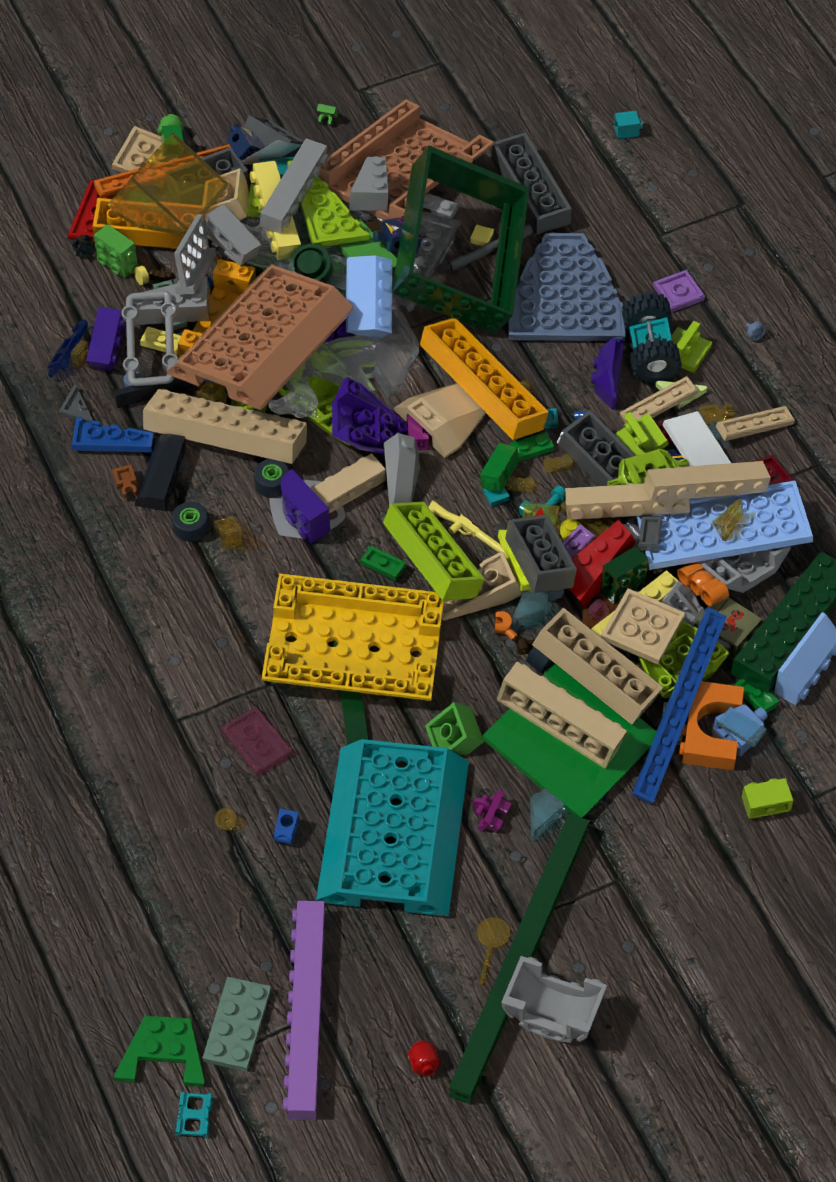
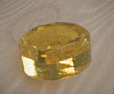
M222 808L215 815V823L222 830H231L237 824V815L229 808Z

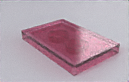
M256 706L220 728L221 733L256 776L292 755V750Z

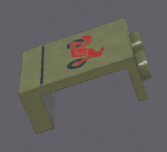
M728 597L710 608L727 616L719 637L734 646L732 656L736 657L759 629L762 619ZM704 612L696 620V628H698Z

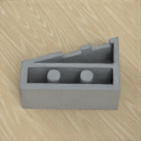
M367 157L350 191L349 210L387 211L388 182L386 157Z
M223 204L206 214L204 221L207 238L213 241L212 245L214 247L220 246L225 250L224 254L240 266L258 255L261 246L259 240L247 230L244 223H241L235 217L232 210Z

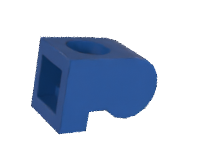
M279 809L274 832L275 842L293 844L295 833L300 823L299 812Z

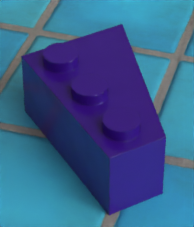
M98 307L86 360L90 368L113 371L114 365L117 364L118 352L126 331V322L122 317L121 310Z

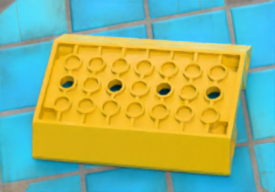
M279 573L273 607V621L269 643H267L261 681L431 701L444 601L436 592ZM289 636H293L297 640L294 642H288L286 638ZM333 640L338 642L336 647L327 645L328 642ZM372 646H376L380 650L378 652H372L369 650V648ZM413 651H418L422 655L419 657H413L410 653Z

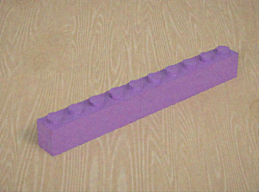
M297 901V909H293L292 921L296 923V929H292L291 941L295 943V950H291L290 962L294 963V970H290L289 983L293 984V991H289L288 1004H292V1011H288L287 1025H291V1033L287 1032L286 1046L290 1047V1054L285 1056V1068H289V1075L284 1077V1089H288V1097L283 1098V1111H287L288 1120H316L325 905L324 901Z

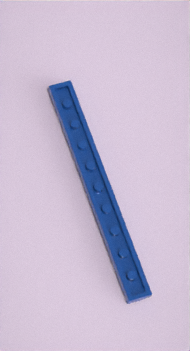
M710 607L704 611L631 794L648 804H652L655 800L727 616Z

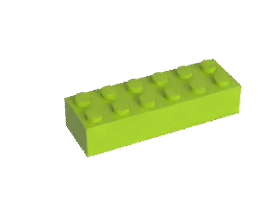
M425 502L391 503L383 524L442 601L476 598L484 577Z

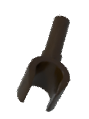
M521 638L517 645L518 654L528 653L530 651L529 646H532L535 639L527 641L526 638Z

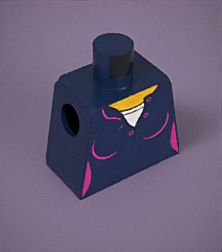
M234 124L230 127L231 135L227 138V141L239 159L244 160L266 147L253 131L240 127L239 124Z
M404 217L384 220L381 229L375 230L373 233L374 241L383 242L387 251L398 253ZM420 234L418 237L416 254H418L422 242V237Z

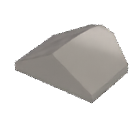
M680 581L674 584L662 600V603L685 612L683 621L692 626L695 625L696 620L705 611L700 606L694 592Z

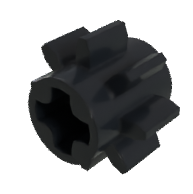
M80 234V237L74 239L72 248L74 251H77L76 256L88 258L89 255L94 254L96 247L95 242H92L93 237Z

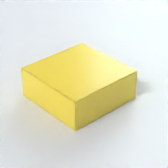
M476 225L471 235L470 243L480 246L489 244L493 238L494 229Z

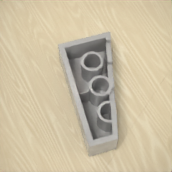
M207 276L203 278L195 294H176V284L145 291H168L172 295V303L176 306L177 315L173 318V322L209 321L210 288ZM164 298L133 301L134 307L138 312V318L134 325L165 323V318H163L160 310L161 306L165 303Z

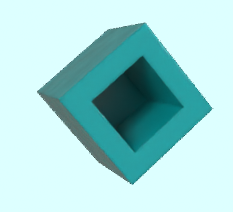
M637 111L615 113L614 129L617 139L639 137V132L643 125L642 119L638 118Z

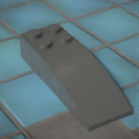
M588 410L561 431L557 441L569 456L601 486H608L607 481L618 478L621 460L635 456L591 410Z

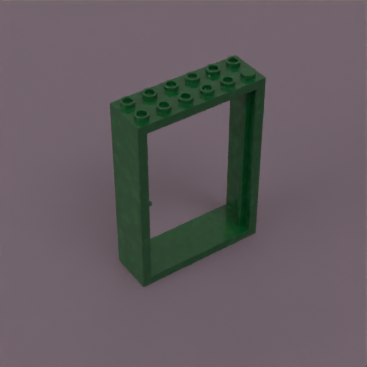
M429 145L411 168L392 293L418 305L450 316L453 319L485 330L488 333L496 334L513 316L529 187ZM427 178L503 210L490 303L413 272Z

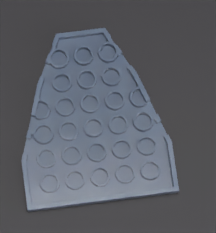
M546 233L542 242L535 249V254L527 261L520 277V283L516 289L513 316L509 319V340L610 341L612 338L625 337L622 316L623 303L618 298L617 290L613 288L612 279L604 262L594 253L595 249L588 243L584 233Z

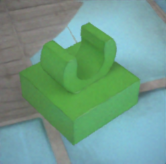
M318 104L319 123L322 124L323 119L328 117V124L332 125L333 118L337 119L339 111L336 107Z

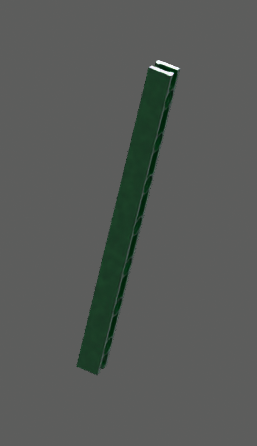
M568 814L450 1083L449 1097L469 1105L471 1104L508 1018L501 1004L520 957L534 958L588 833L589 820Z

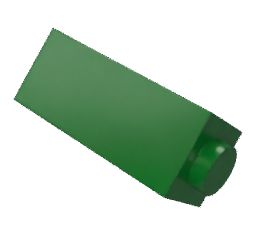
M501 443L497 445L480 473L482 489L498 493L502 492L519 463L518 448L516 446Z

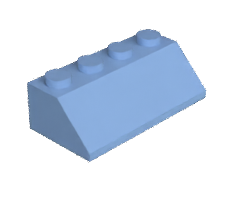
M376 255L347 258L346 299L354 307V310L346 318V332L378 340L392 333V259Z
M822 612L778 671L774 693L794 705H797L800 699L804 700L807 697L811 684L815 685L818 682L820 672L822 670L825 671L830 665L831 657L833 655L836 656V628L825 613Z

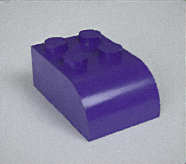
M291 469L281 480L283 513L287 522L297 528L299 535L303 539L306 538L312 544L330 532L329 508Z

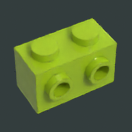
M774 778L763 783L753 782L743 787L742 800L749 819L791 811L793 798L786 778Z

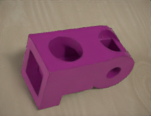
M409 415L408 436L415 438L418 450H428V433H423L425 429Z

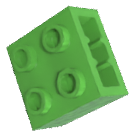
M105 225L94 234L97 260L101 265L110 268L114 274L120 275L125 279L130 274H133L134 268L138 266L135 243L110 225Z

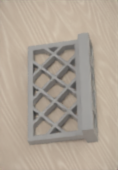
M203 214L196 215L174 252L179 281L175 286L176 294H195L217 255L216 248H209Z

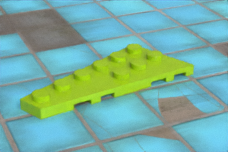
M291 160V161H287V167H289V165L291 164L292 160ZM315 177L311 189L306 191L304 201L299 203L312 244L324 247L369 240L370 234L360 227V222L350 215L349 209L334 192L329 190L328 184L319 177Z

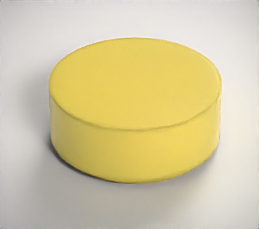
M143 265L135 267L134 274L137 282L140 285L147 284L149 282V275Z

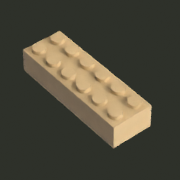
M565 608L540 631L532 644L630 724H633L644 713L663 688Z
M519 662L515 663L502 682L497 701L606 769L619 750L627 732L619 723L612 722L601 712L587 706L584 701L574 698L565 689L558 688L546 677L539 676L528 666L522 665Z

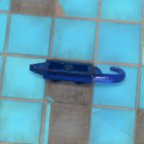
M85 319L81 320L73 327L72 333L74 334L63 341L47 366L49 368L48 376L52 378L60 369L63 370L68 366V360L77 352V346L87 330L88 321Z

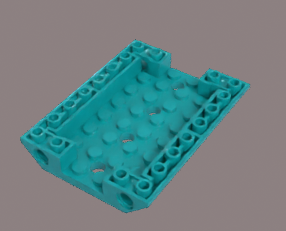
M361 739L340 749L316 901L360 907L361 899L404 903V912L449 917L469 761L448 748ZM404 761L408 765L404 768H399L396 766V763ZM397 798L400 799L402 803L400 805L395 806L392 805L390 801ZM387 837H394L397 841L393 844H388L384 840ZM386 875L391 880L388 883H382L379 881V878Z

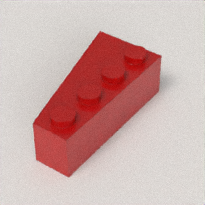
M619 520L572 558L577 571L573 588H567V590L584 609L589 606L593 596L597 595L600 591L603 565L632 549L636 544L632 534Z

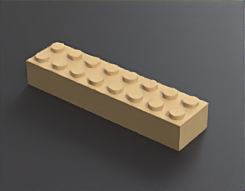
M158 389L143 409L144 430L185 436L187 440L293 464L306 444V422L244 409L239 406H231L222 402L209 401L204 398L187 396L186 394L174 393L168 390Z

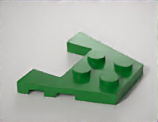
M144 1016L114 1074L115 1082L136 1083L138 1062L155 1061L185 1063L184 1086L205 1087L191 1019Z

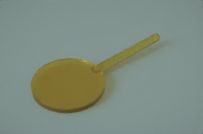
M496 917L483 920L477 928L479 942L488 947L479 982L480 985H483L492 948L504 946L510 938L508 924Z

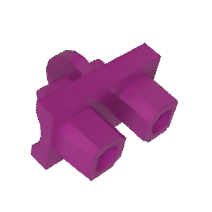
M500 789L491 797L489 802L487 795H483L482 799H474L472 805L476 809L475 814L481 816L482 812L484 813L477 829L483 831L485 828H488L495 832L500 829L503 819L494 815L495 811L505 815L511 806V803L502 797L504 792Z

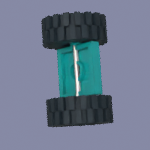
M645 292L644 295L638 293L637 297L631 296L630 301L626 300L624 302L625 305L622 306V316L625 330L631 334L634 352H631L630 358L634 377L638 381L642 380V383L645 384L647 382L654 384V382L664 380L668 382L670 377L674 379L676 373L679 374L680 368H682L679 348L672 341L670 331L672 313L668 298H664L663 294L658 295L657 292L652 294Z

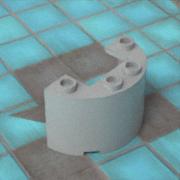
M521 956L501 1004L510 1018L515 1016L519 1019L520 1026L534 1034L559 1042L571 1043L572 1039L576 1038L580 1042L586 1039L607 985L597 979L585 978L583 988L578 983L563 981L555 975L548 976L542 974V963L535 958Z

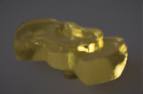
M567 453L562 457H555L554 459L546 457L543 461V468L548 473L570 469L573 465V459Z
M512 475L505 485L507 490H519L521 492H531L535 487L532 477L523 479L521 477L515 478Z

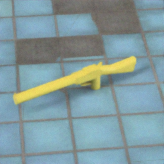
M434 500L428 508L434 515L454 523L448 528L452 535L457 531L464 535L471 534L498 553L504 552L500 543L472 524L463 514L458 516L450 513Z

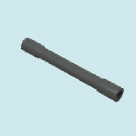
M526 224L524 227L523 238L533 234L529 224ZM499 239L447 262L448 268L451 272H454L496 251Z

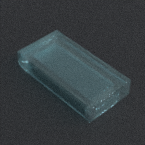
M732 707L718 721V726L752 747H755L766 733V728Z

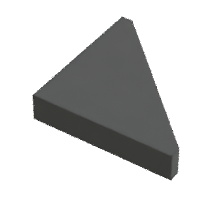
M74 385L59 410V416L76 420V417L83 418V421L91 423L93 418L77 385Z

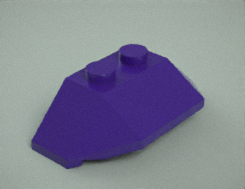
M625 337L612 338L599 350V357L594 358L593 369H597V371L592 372L591 384H595L594 392L612 410H616Z

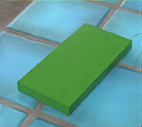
M361 219L358 220L360 227L370 234L369 240L335 245L346 258L376 255L392 259V273L395 272L397 258L387 251L382 242L374 241L373 232Z

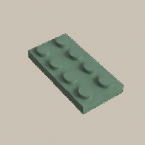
M227 977L203 1054V1062L248 1072L271 994V986Z

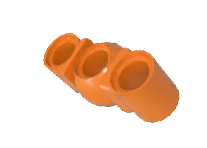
M699 562L690 563L677 570L680 582L692 589L695 595L701 596V599L709 607L729 597L727 586L722 581L714 578L710 572L705 571V568Z

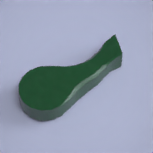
M306 244L295 250L291 256L289 271L326 283L332 275L333 263L325 248L318 244Z

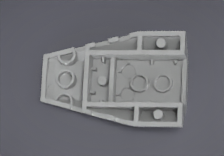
M786 546L699 561V563L705 568V571L710 572L714 578L722 581L728 589L744 593L775 574L791 548Z

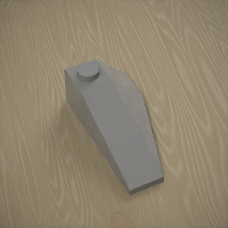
M397 433L384 442L389 506L391 503L413 502L420 470L419 450L415 438Z

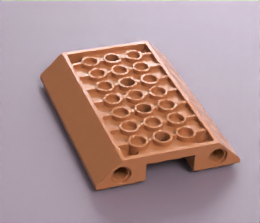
M271 265L249 285L167 371V374L197 386L205 379L226 386L229 398L262 410L349 316L354 307L334 286Z

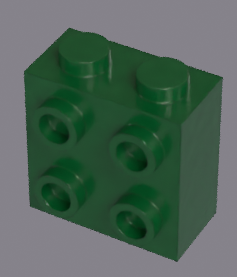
M633 547L603 565L600 592L612 604L619 600L621 601L627 589L640 591L645 586L648 558L645 553Z

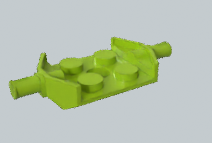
M657 449L621 460L618 478L607 481V485L644 484L647 474L645 467L652 469L688 467L689 463L686 458L676 461L668 451Z

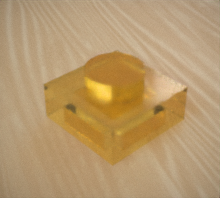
M80 340L71 351L73 366L80 368L83 362H86L89 351L88 342Z

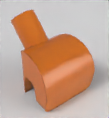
M504 611L496 612L495 633L506 634L514 641L518 635L512 629L510 614Z

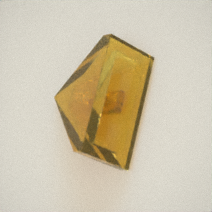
M741 499L735 501L712 521L722 541H727L743 516Z

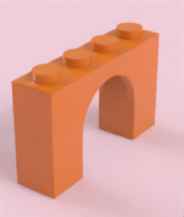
M701 681L687 716L688 722L684 724L682 729V736L686 737L685 742H681L679 755H683V764L734 771L738 741L710 737L699 728L697 722L707 714H723L741 706L744 687Z

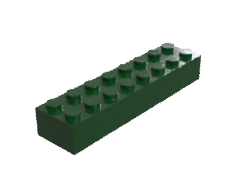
M822 551L818 554L734 658L731 670L732 675L745 680L746 683L761 690L763 693H768L776 684L779 669L820 614L823 612L829 617L836 608V559Z

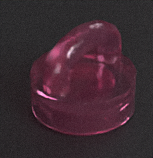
M597 599L587 610V615L600 622L609 615V607L602 599ZM604 609V614L599 617L598 614Z

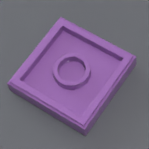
M687 270L653 282V288L658 295L663 294L664 298H668L671 313L705 300V295Z

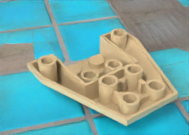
M458 383L410 397L394 407V411L406 422L410 415L432 436V446L444 458L461 448L486 415V412Z

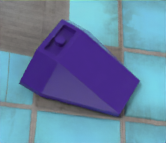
M346 377L332 403V436L360 450L385 454L384 442L397 433L408 435V424L365 386Z

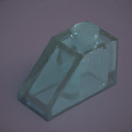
M533 590L523 592L512 618V629L515 632L542 622L544 615H548L552 603L549 602V594L545 592L534 593Z
M546 788L540 793H535L530 799V839L533 842L564 815V803Z

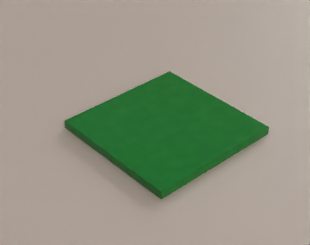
M554 664L543 675L558 688L565 689L574 698L584 701L587 706L601 712L606 718L612 722L619 723L623 729L627 730L619 750L606 769L512 709H509L483 734L481 739L568 812L584 818L649 751L657 731L640 717L633 724H630L557 664Z

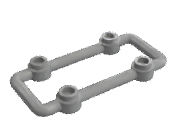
M168 291L132 293L126 298V307L122 309V317L126 322L127 358L123 361V367L126 373H128V382L133 386L167 384L174 379L173 376L168 374L167 376L136 378V373L140 368L139 362L135 358L134 322L138 318V312L134 307L133 301L164 298L165 303L161 306L160 310L163 318H165L166 355L162 358V363L168 371L178 360L174 354L173 318L177 315L176 306L172 303V295Z

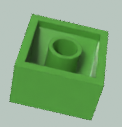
M453 702L425 725L432 747L448 748L459 756L470 754L484 742L481 739L482 735L472 708L463 704Z

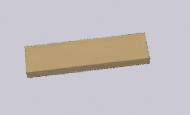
M686 376L619 412L620 417L624 423L627 422L623 415L631 412L636 420L647 413L653 418L698 394L697 389Z
M783 406L717 422L716 428L724 441L790 426L794 424L795 419L788 408Z

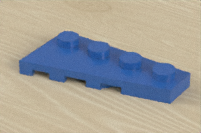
M76 417L72 450L152 452L154 435L152 432L128 428L127 430L120 429L118 425L113 424L110 426L100 425L99 421L94 420L91 423L85 422L83 418Z

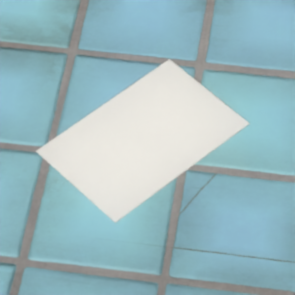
M275 141L242 160V162L253 164L259 163V159L281 158L302 145Z

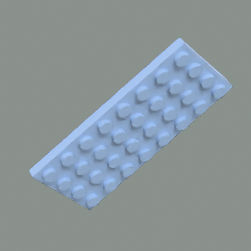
M796 481L768 485L766 493L689 499L690 513L636 516L639 531L642 517H662L663 519L659 551H645L649 570L813 542L812 531Z

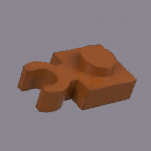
M132 465L112 469L117 489H121L122 497L127 499L126 493L129 491L133 492L134 496H137V488L135 486L137 481Z

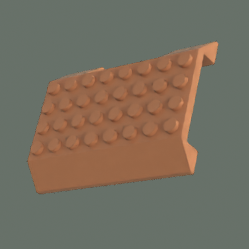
M405 99L330 155L326 164H322L318 177L328 184L329 190L334 192L338 198L350 203V191L366 158L375 156L386 157L388 182L387 211L366 212L378 218L381 217L384 220L404 216L412 165L429 145L471 163L494 145V141L478 135L471 142H468L420 119V106ZM427 178L424 200L428 196L426 193L438 185V182Z

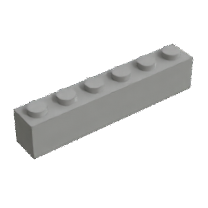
M307 138L305 139L261 211L260 227L281 234L283 229L289 226L292 214L295 215L297 213L298 204L304 201L307 189H311L313 179L319 176L322 164L325 165L327 162L326 145Z

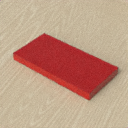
M90 180L68 233V239L70 240L80 237V234L93 237L97 198H100L94 186V180ZM126 192L105 198L122 200Z

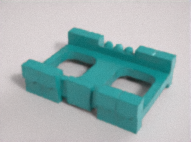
M181 1092L179 1115L175 1131L176 1137L192 1135L203 1136V1138L208 1139L210 1123L208 1122L209 1111H212L213 1104L211 1093L193 1094ZM189 1098H202V1109H188ZM186 1120H200V1130L197 1132L186 1131Z

